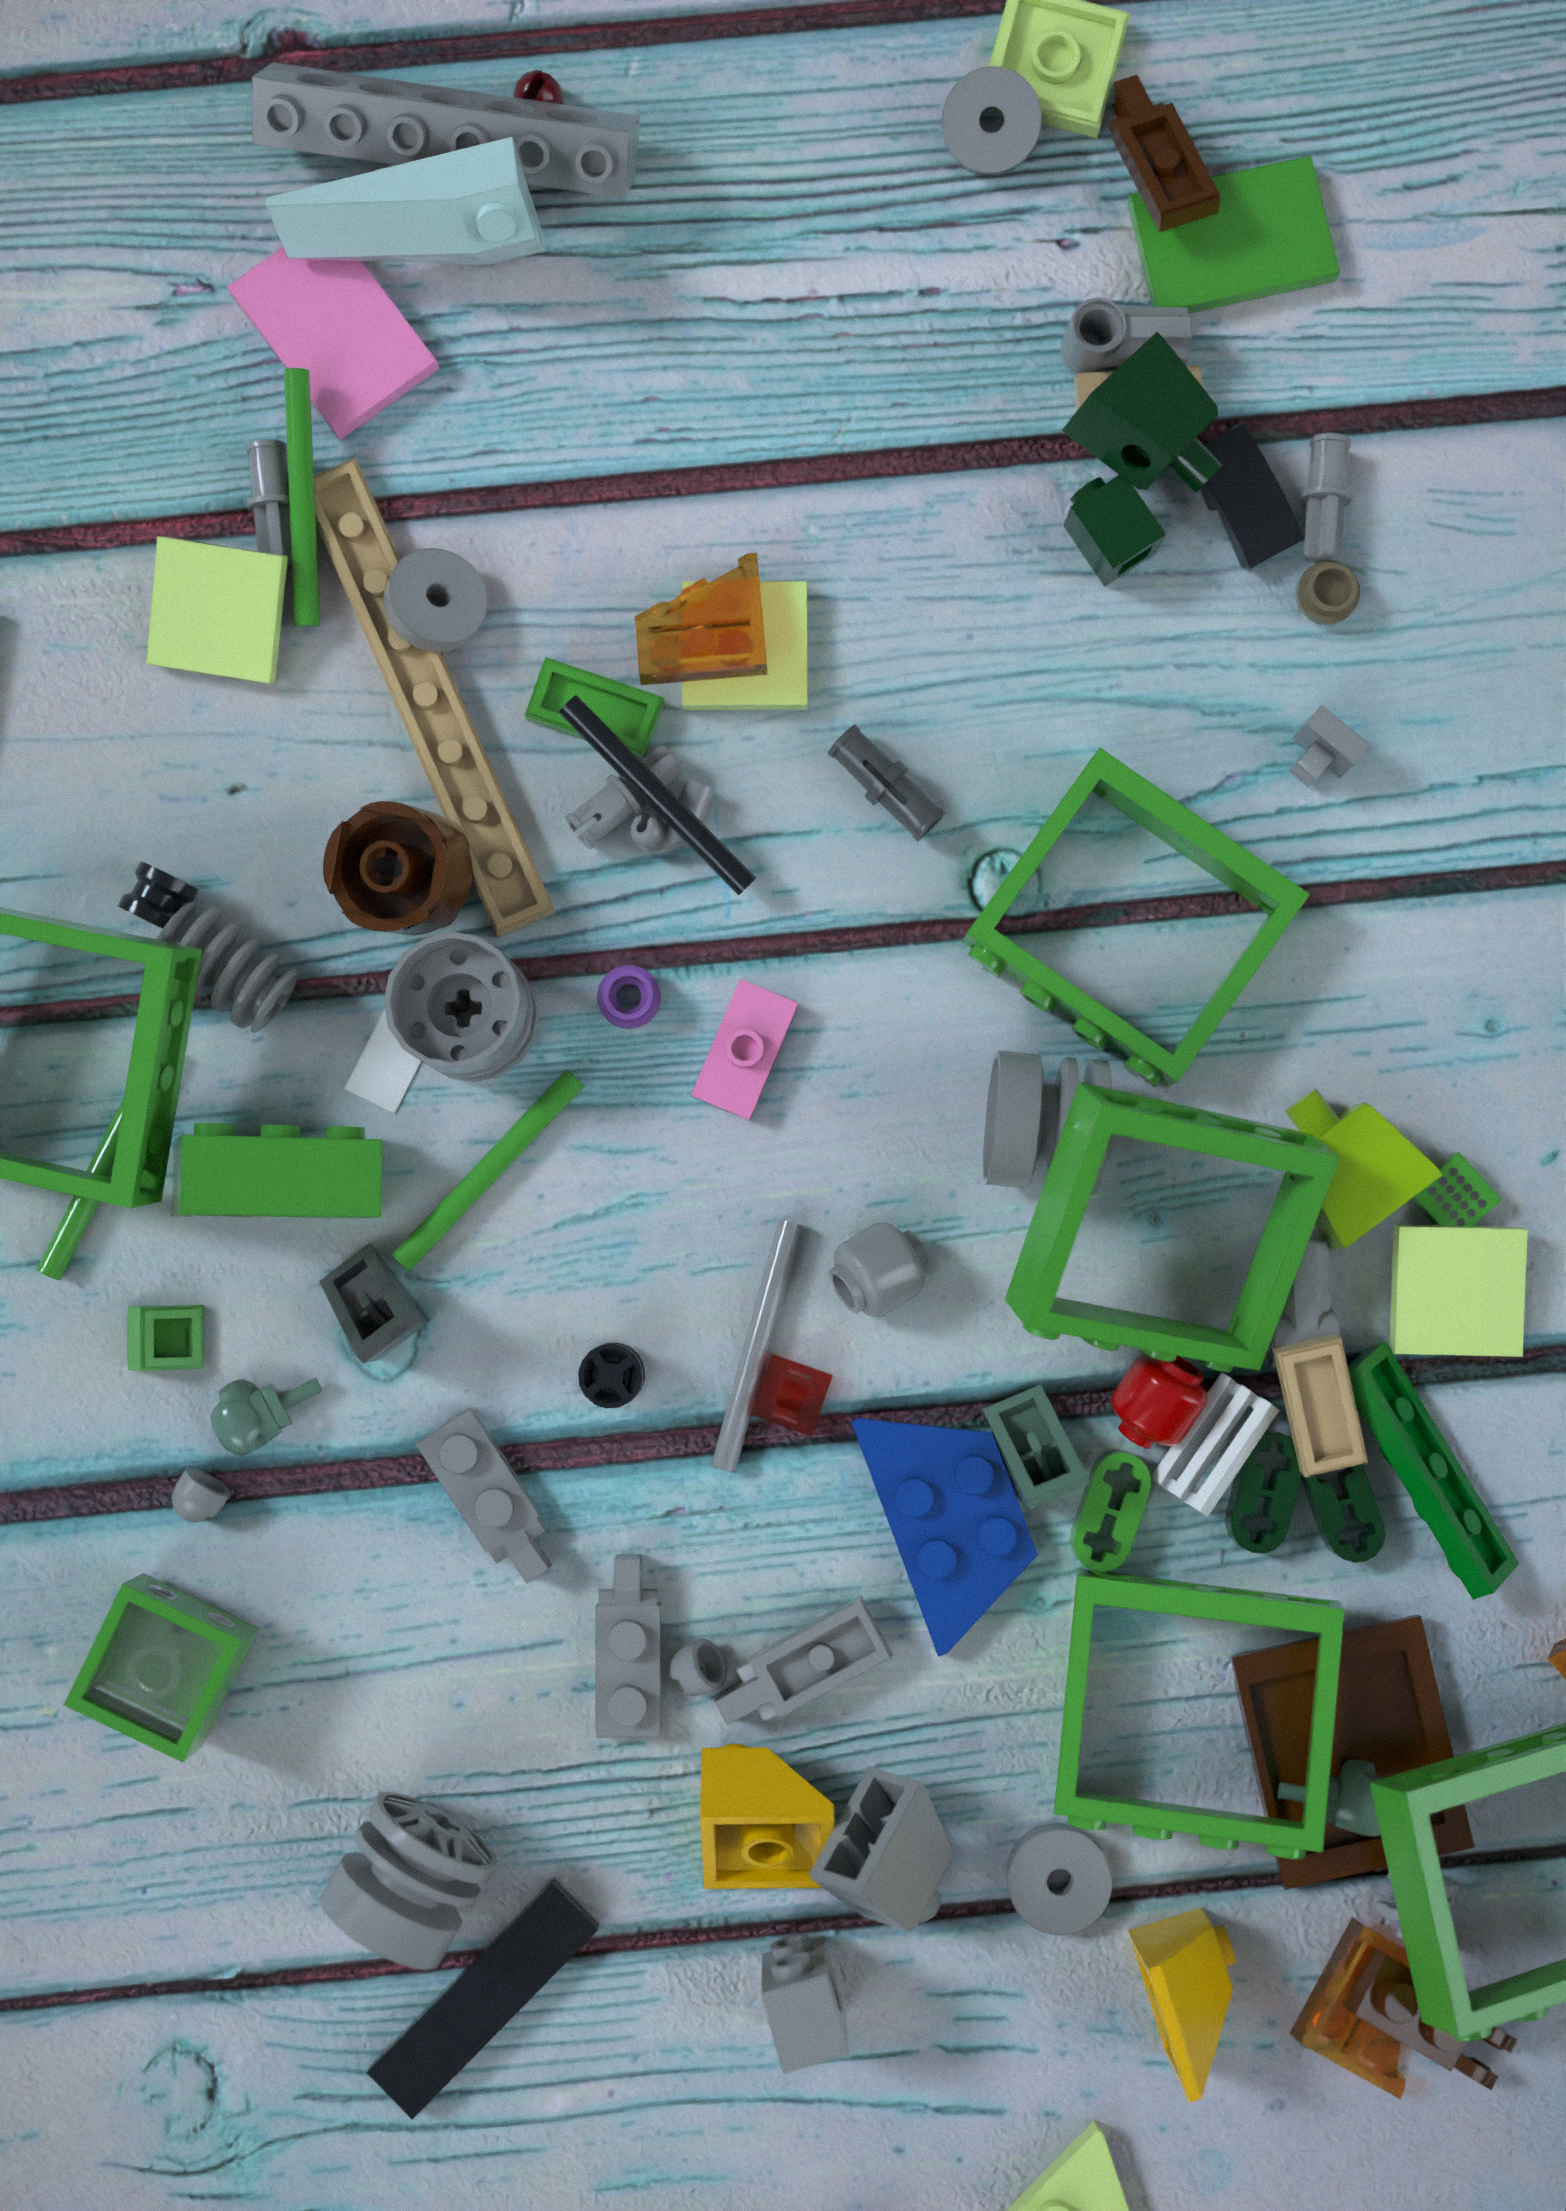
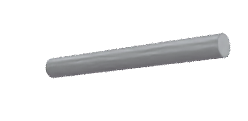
M782 1219L778 1220L712 1459V1467L728 1472H736L803 1225Z

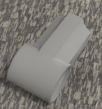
M1099 297L1087 299L1078 305L1063 335L1060 346L1062 361L1075 374L1104 372L1108 368H1118L1150 337L1158 332L1186 366L1189 360L1192 339L1191 316L1188 314L1187 307H1119L1109 299ZM1080 331H1096L1104 338L1106 344L1100 346L1092 345L1084 340Z
M1308 1242L1265 1356L1270 1369L1277 1368L1272 1348L1335 1333L1340 1337L1336 1313L1333 1309H1330L1327 1242Z

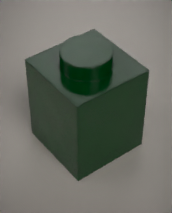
M1120 475L1107 483L1104 482L1102 477H1098L1080 488L1070 499L1073 505L1070 506L1063 525L1104 587L1156 554L1166 535L1133 485Z

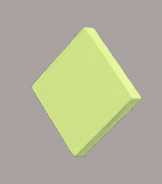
M1007 0L989 66L1011 69L1019 73L1030 83L1037 94L1041 106V124L1097 138L1131 13L1083 0Z
M157 536L146 664L268 684L274 683L276 681L288 556Z
M807 581L682 582L683 710L808 709Z
M1394 1224L1389 1348L1392 1353L1523 1357L1528 1229L1506 1226Z

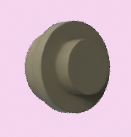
M1322 561L1309 567L1299 579L1296 587V601L1301 612L1311 621L1322 625H1332L1345 620L1355 610L1360 599V586L1355 574L1347 566L1334 561Z

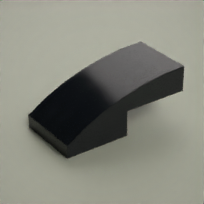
M1237 424L1202 443L1223 466L1200 489V492L1208 510L1218 511L1241 568L1251 569L1305 539L1274 473L1244 424Z

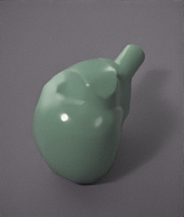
M317 1377L279 1396L272 1384L260 1390L250 1381L245 1379L235 1380L219 1391L220 1402L214 1407L210 1415L212 1428L219 1442L227 1451L235 1455L250 1454L282 1433V1428L293 1424L286 1410L319 1394L323 1389Z
M1347 1760L1338 1776H1329L1325 1822L1331 1823L1334 1827L1365 1836L1381 1835L1369 1782L1383 1779L1384 1777L1376 1774L1374 1763L1365 1760ZM1284 1782L1279 1783L1278 1799L1304 1803L1305 1786Z

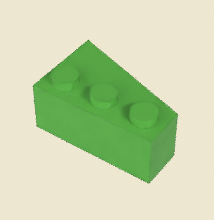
M194 1123V1135H182L173 1141L172 1217H381L382 1139H365L364 1127L330 1126L326 1127V1138L300 1137V1126L261 1125L260 1136H234V1124Z

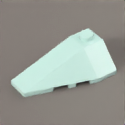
M513 137L266 197V207L288 258L490 265L546 251V243Z

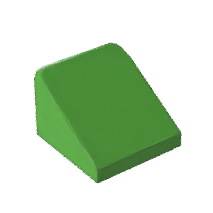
M204 1305L129 1306L127 1310L128 1370L204 1369Z

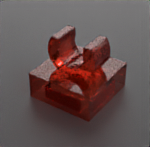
M772 1353L751 1415L812 1436L833 1375Z

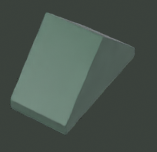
M1041 1384L982 1409L1020 1501L1029 1509L1090 1484L1089 1477Z

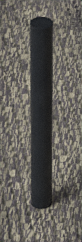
M577 694L560 709L558 713L738 896L756 879L735 855Z

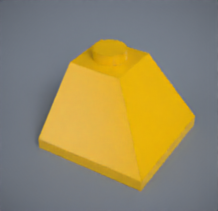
M728 1744L721 1748H702L700 1824L704 1889L823 1888L811 1879L809 1873L834 1829V1804L767 1747Z
M1198 1908L1128 1930L1166 2057L1189 2103L1202 2099L1233 1992L1226 1967L1236 1964L1234 1951L1224 1925L1213 1927L1202 1908Z

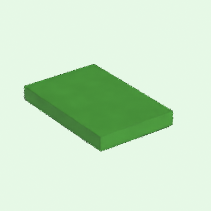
M1311 155L1211 177L1220 193L1218 214L1160 233L1140 193L1130 194L1127 205L1152 307H1187L1188 314L1332 283L1336 281L1340 274Z

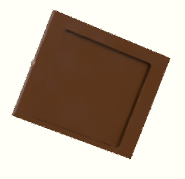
M1416 1614L1342 1631L1330 1775L1338 1776L1347 1760L1372 1762L1375 1764L1376 1774L1386 1778L1454 1757L1421 1616ZM1319 1636L1230 1656L1235 1676L1236 1694L1264 1817L1302 1822L1304 1803L1278 1799V1786L1280 1782L1301 1786L1306 1784ZM1465 1803L1429 1814L1438 1856L1475 1848ZM1325 1822L1323 1853L1306 1850V1857L1304 1859H1288L1275 1856L1282 1887L1285 1890L1367 1871H1380L1388 1867L1381 1835L1365 1836L1334 1827L1331 1823Z

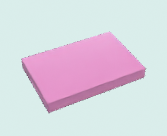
M282 247L227 286L231 296L286 369L304 368L310 371L311 403L339 440L345 438L440 369L437 360L362 261L288 258L284 247Z

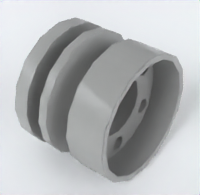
M447 932L426 937L404 952L388 976L383 1001L388 1028L403 1050L449 1078L470 1082L500 1077L520 1063L535 1041L540 1016L535 990L521 969L510 961L498 948L479 936L457 932ZM471 1000L482 1008L481 1014L471 1016L470 1026L459 1020L457 1016L458 1012L468 1010L469 1001Z
M999 1050L995 1053L990 1077L984 1130V1185L1026 1189L1029 1188L1037 1161L1047 1162V1169L1049 1171L1079 1082L1076 1058L1065 1057L1062 1060L1055 1084L1050 1085L1044 1084V1070L1040 1054ZM1091 1059L1087 1064L1083 1083L1112 1089L1109 1062ZM1113 1133L1111 1134L1091 1195L1097 1194L1100 1187L1104 1167L1111 1155L1114 1139Z
M381 1792L368 1812L371 1821H364L354 1836L359 1849L363 1853H346L320 1895L319 1900L323 1911L331 1921L360 1945L383 1958L406 1967L420 1970L435 1969L439 1966L463 1923L455 1907L473 1906L481 1891L478 1883H486L497 1863V1859L492 1849L477 1834L449 1814L407 1795L396 1792Z

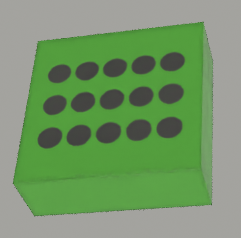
M1460 1152L1452 1153L1437 1167L1443 1175L1411 1199L1433 1225L1474 1226L1502 1200Z

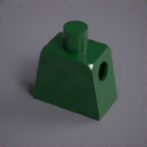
M1158 332L1150 337L1091 392L1062 429L1071 439L1137 489L1147 490L1170 468L1197 493L1223 466L1198 440V437L1218 416V406Z

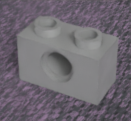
M798 1933L775 1941L771 1945L772 1951L762 1953L761 1995L783 2074L849 2055L845 2008L825 1937L820 1936L809 1939L808 1934Z

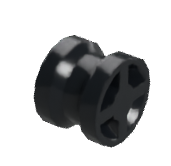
M140 861L135 871L138 882L131 893L122 896L118 907L163 929L184 904L193 902L199 890L158 868Z
M619 1342L605 1343L590 1350L582 1360L578 1371L579 1386L584 1396L594 1405L603 1408H619L631 1402L642 1390L645 1381V1365L640 1355L630 1346Z

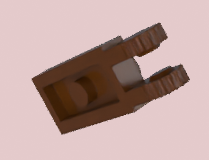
M1373 1946L1342 2006L1447 2070L1452 2071L1454 2067L1469 2078L1492 2090L1498 2076L1492 2073L1489 2066L1478 2059L1467 2057L1461 2053L1466 2042L1457 2041L1454 2039V2036L1421 2021L1410 1968ZM1497 2026L1492 2027V2034L1489 2037L1482 2039L1498 2050H1506L1510 2053L1517 2042L1516 2038Z

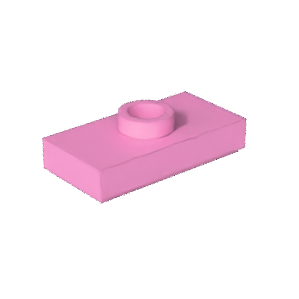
M740 979L691 1096L750 1121L795 1015L798 1002Z

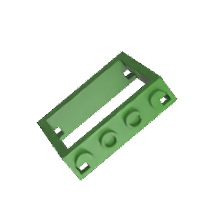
M1099 747L971 926L962 942L971 948L968 956L983 966L981 969L995 977H999L1002 971H1004L1024 985L1019 993L1032 1005L1048 1014H1051L1054 1008L1075 1021L1076 1023L1071 1030L1083 1041L1103 1051L1106 1045H1109L1126 1057L1128 1060L1124 1064V1068L1134 1077H1141L1153 1087H1156L1159 1081L1168 1087L1177 1083L1310 894ZM1091 792L1097 794L1268 914V917L1172 1053H1169L994 929Z
M0 907L1 934L145 964L112 1177L0 1152V1178L131 1209L161 1202L202 949Z
M1078 1082L1005 1301L1024 1324L1023 1328L1041 1338L1055 1340L1060 1337V1334L1081 1337L1088 1344L1108 1351L1118 1350L1119 1345L1139 1348L1145 1354L1167 1362H1173L1177 1356L1197 1359L1201 1364L1221 1372H1232L1234 1366L1260 1371L1340 1156L1309 1133ZM1112 1133L1286 1171L1227 1330L1055 1297Z
M1079 1568L1076 1578L1054 1814L1067 1816V1823L1069 1825L1087 1830L1106 1829L1107 1822L1133 1825L1132 1832L1135 1835L1149 1839L1168 1840L1172 1838L1174 1831L1199 1835V1843L1218 1849L1239 1848V1841L1265 1844V1851L1267 1853L1288 1859H1304L1306 1857V1850L1323 1853L1344 1608L1340 1601L1113 1572L1104 1573ZM1094 1604L1319 1633L1302 1822L1077 1790Z
M1566 1723L1369 1782L1421 2021L1454 2036V2039L1457 2041L1470 2042L1487 2038L1492 2034V2027L1512 2020L1529 2022L1542 2019L1548 2015L1549 2007L1566 2002V1958L1468 1992L1429 1814L1566 1772Z

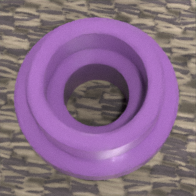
M624 965L611 970L605 975L598 988L597 1001L601 1013L610 1023L624 1029H635L644 1026L654 1018L660 1007L661 992L657 981L647 970L634 965ZM625 987H635L641 992V1001L633 1009H625L618 1003V995Z

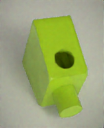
M1315 1088L1285 1110L1299 1131L1314 1135L1340 1156L1315 1223L1330 1249H1346L1443 1175L1437 1166L1366 1102L1353 1105L1337 1116Z

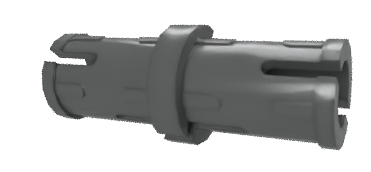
M856 724L845 731L829 749L828 754L835 758L867 790L864 797L873 806L880 803L913 835L917 842L945 815V812L941 808L939 809L906 776L908 768L900 760L893 763L875 744L860 732V728ZM867 763H871L907 799L905 804L866 767Z

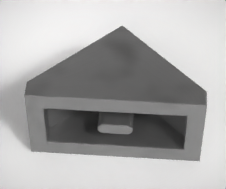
M370 1243L319 1281L356 1357L363 1364L380 1360L430 1322L382 1256Z

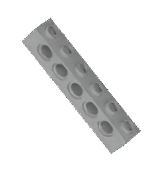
M275 62L270 63L252 77V144L399 165L513 137L524 176L529 185L625 198L635 182L640 116Z

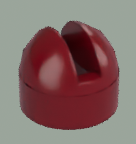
M534 70L526 72L517 80L513 93L514 98L529 100L534 90L540 88L535 101L564 105L561 87L550 74Z

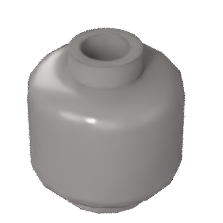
M879 1222L840 1244L833 1257L835 1267L829 1271V1277L836 1294L852 1313L857 1314L862 1311L868 1316L879 1318L916 1297L922 1291L925 1284L922 1266L928 1262V1256L921 1241L913 1232L907 1230L902 1233L889 1223Z

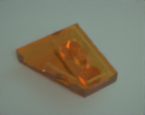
M747 553L738 558L737 568L710 583H707L705 578H702L684 588L674 600L659 602L635 616L641 685L767 675L757 553Z
M1352 1917L1289 2034L1303 2046L1401 2099L1405 2091L1406 2078L1398 2072L1400 2041L1356 2016L1342 2005L1373 1946L1410 1968L1406 1948Z

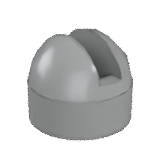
M187 1467L174 1487L171 1496L173 1509L181 1519L186 1521H206L212 1519L220 1512L231 1493L222 1482L212 1475L197 1468Z
M699 1639L682 1647V1649L674 1654L669 1674L671 1679L679 1680L680 1685L678 1689L682 1693L690 1696H700L717 1690L724 1685L726 1681V1665L721 1652L715 1644L707 1639Z

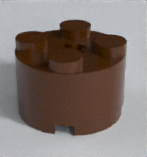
M378 801L359 808L362 810L354 814L346 822L342 821L335 828L328 840L324 853V881L329 894H334L336 901L344 911L342 913L351 922L372 931L421 935L449 926L456 919L470 891L472 860L467 837L447 819L434 812L406 804ZM397 863H403L401 876L395 875Z

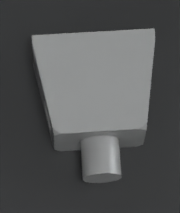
M868 1766L809 1873L813 1881L856 1913L906 1932L915 1929L919 1922L928 1921L938 1912L941 1897L936 1888L952 1859V1846L921 1781Z

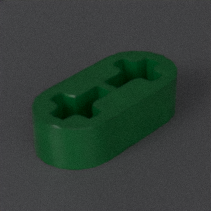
M1266 1430L1233 1479L1225 1514V1527L1229 1537L1237 1545L1252 1553L1265 1554L1275 1550L1284 1542L1288 1533L1301 1478L1291 1437L1277 1431ZM1272 1442H1277V1453L1287 1457L1284 1469H1273L1268 1488H1264L1262 1484L1265 1476V1467L1255 1462L1258 1451L1268 1452ZM1264 1495L1266 1497L1262 1510L1263 1516L1272 1520V1527L1270 1531H1259L1256 1540H1250V1530L1241 1525V1518L1243 1514L1254 1515L1257 1510L1259 1497Z
M1363 1464L1347 1467L1346 1470L1338 1473V1481L1343 1493L1340 1496H1336L1334 1487L1329 1481L1317 1479L1316 1475L1304 1477L1301 1474V1481L1321 1539L1327 1549L1341 1559L1354 1563L1365 1562L1376 1556L1383 1547L1385 1529ZM1344 1506L1348 1507L1353 1520L1367 1523L1368 1530L1359 1534L1361 1545L1356 1548L1345 1540H1338L1337 1533L1346 1529V1522L1341 1507Z

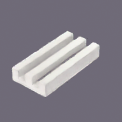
M1224 1373L1220 1374L1207 1393V1403L1185 1438L1178 1445L1171 1446L1151 1476L1154 1482L1206 1517L1210 1515L1280 1411L1272 1403L1264 1398H1260L1243 1385H1239ZM1249 1406L1253 1409L1252 1413L1198 1493L1195 1494L1192 1492V1489L1210 1462L1219 1456L1228 1442L1227 1437Z

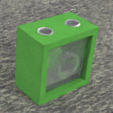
M143 1573L122 1583L64 1706L183 1763L203 1747L259 1628Z

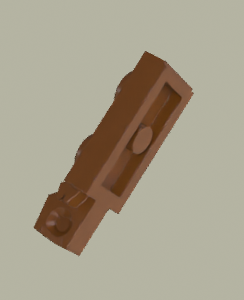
M1137 74L1114 81L1115 100L1112 104L1115 118L1110 119L1112 140L1159 233L1218 214L1220 193L1173 103L1165 105L1161 102L1153 105Z

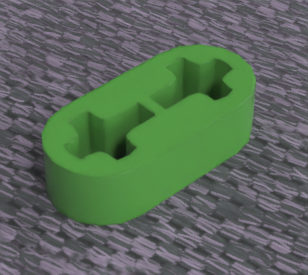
M1121 1450L1106 1452L1096 1459L1088 1476L1090 1484L1085 1486L1071 1528L1069 1542L1072 1552L1085 1567L1092 1571L1105 1573L1116 1570L1126 1561L1150 1493L1152 1479L1148 1467L1140 1458ZM1122 1462L1129 1463L1128 1474L1137 1479L1134 1490L1123 1489L1120 1492L1116 1507H1110L1108 1504L1112 1495V1486L1104 1481V1475L1107 1470L1118 1471ZM1105 1513L1112 1515L1108 1535L1117 1541L1116 1547L1113 1551L1102 1550L1098 1559L1092 1558V1548L1083 1541L1087 1531L1097 1533L1100 1530Z

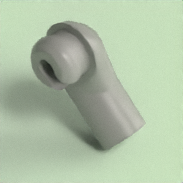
M687 779L679 799L703 823L716 791L701 782ZM647 813L640 814L631 824L630 834L632 840L641 851L647 854L662 855L689 846L659 814L651 817Z

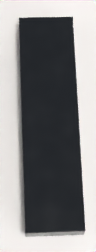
M553 1878L376 2058L366 2073L413 2120L598 1931L600 1924Z

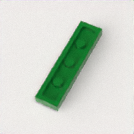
M1386 1341L1365 1349L1347 1365L1357 1410L1360 1411L1378 1441L1384 1459L1393 1466L1411 1496L1417 1514L1427 1523L1446 1554L1450 1569L1461 1579L1471 1598L1474 1600L1493 1594L1519 1565L1518 1560Z

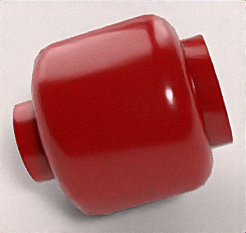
M1147 1354L1139 1355L1131 1364L1110 1399L1114 1412L1122 1420L1118 1430L1127 1439L1146 1449H1151L1154 1443L1166 1446L1178 1445L1185 1438L1207 1403V1393L1201 1384L1204 1378L1203 1374L1181 1356H1177L1173 1362L1155 1359Z

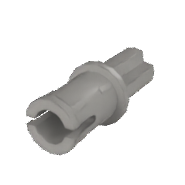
M1322 433L1310 439L1311 453L1308 489L1301 493V502L1307 506L1303 554L1305 558L1313 563L1322 561L1335 562L1341 556L1344 508L1352 502V494L1346 490L1351 439L1339 433Z
M274 439L252 441L246 445L247 454L249 455L252 498L247 500L246 505L248 511L254 513L257 551L288 556L287 568L292 567L289 481L286 463L287 446L285 442Z
M664 745L657 746L640 759L667 787L677 780L683 772L677 757ZM608 776L605 788L573 813L565 816V820L573 832L591 818H596L597 822L577 837L588 849H592L595 843L628 817L633 816L636 818L642 814L641 807L647 803L621 776Z

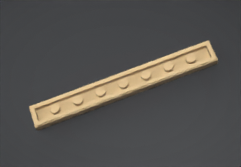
M353 458L314 475L317 527L445 819L467 837L472 860V881L496 936L501 938L556 914L442 652H429L409 644L396 633L387 619L383 602L384 590L394 567L401 559L356 458Z

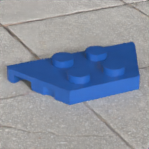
M865 1417L852 1419V1426L938 1657L942 1656L955 1646L1038 1555L993 1433L965 1428L956 1429L919 1423L874 1420Z

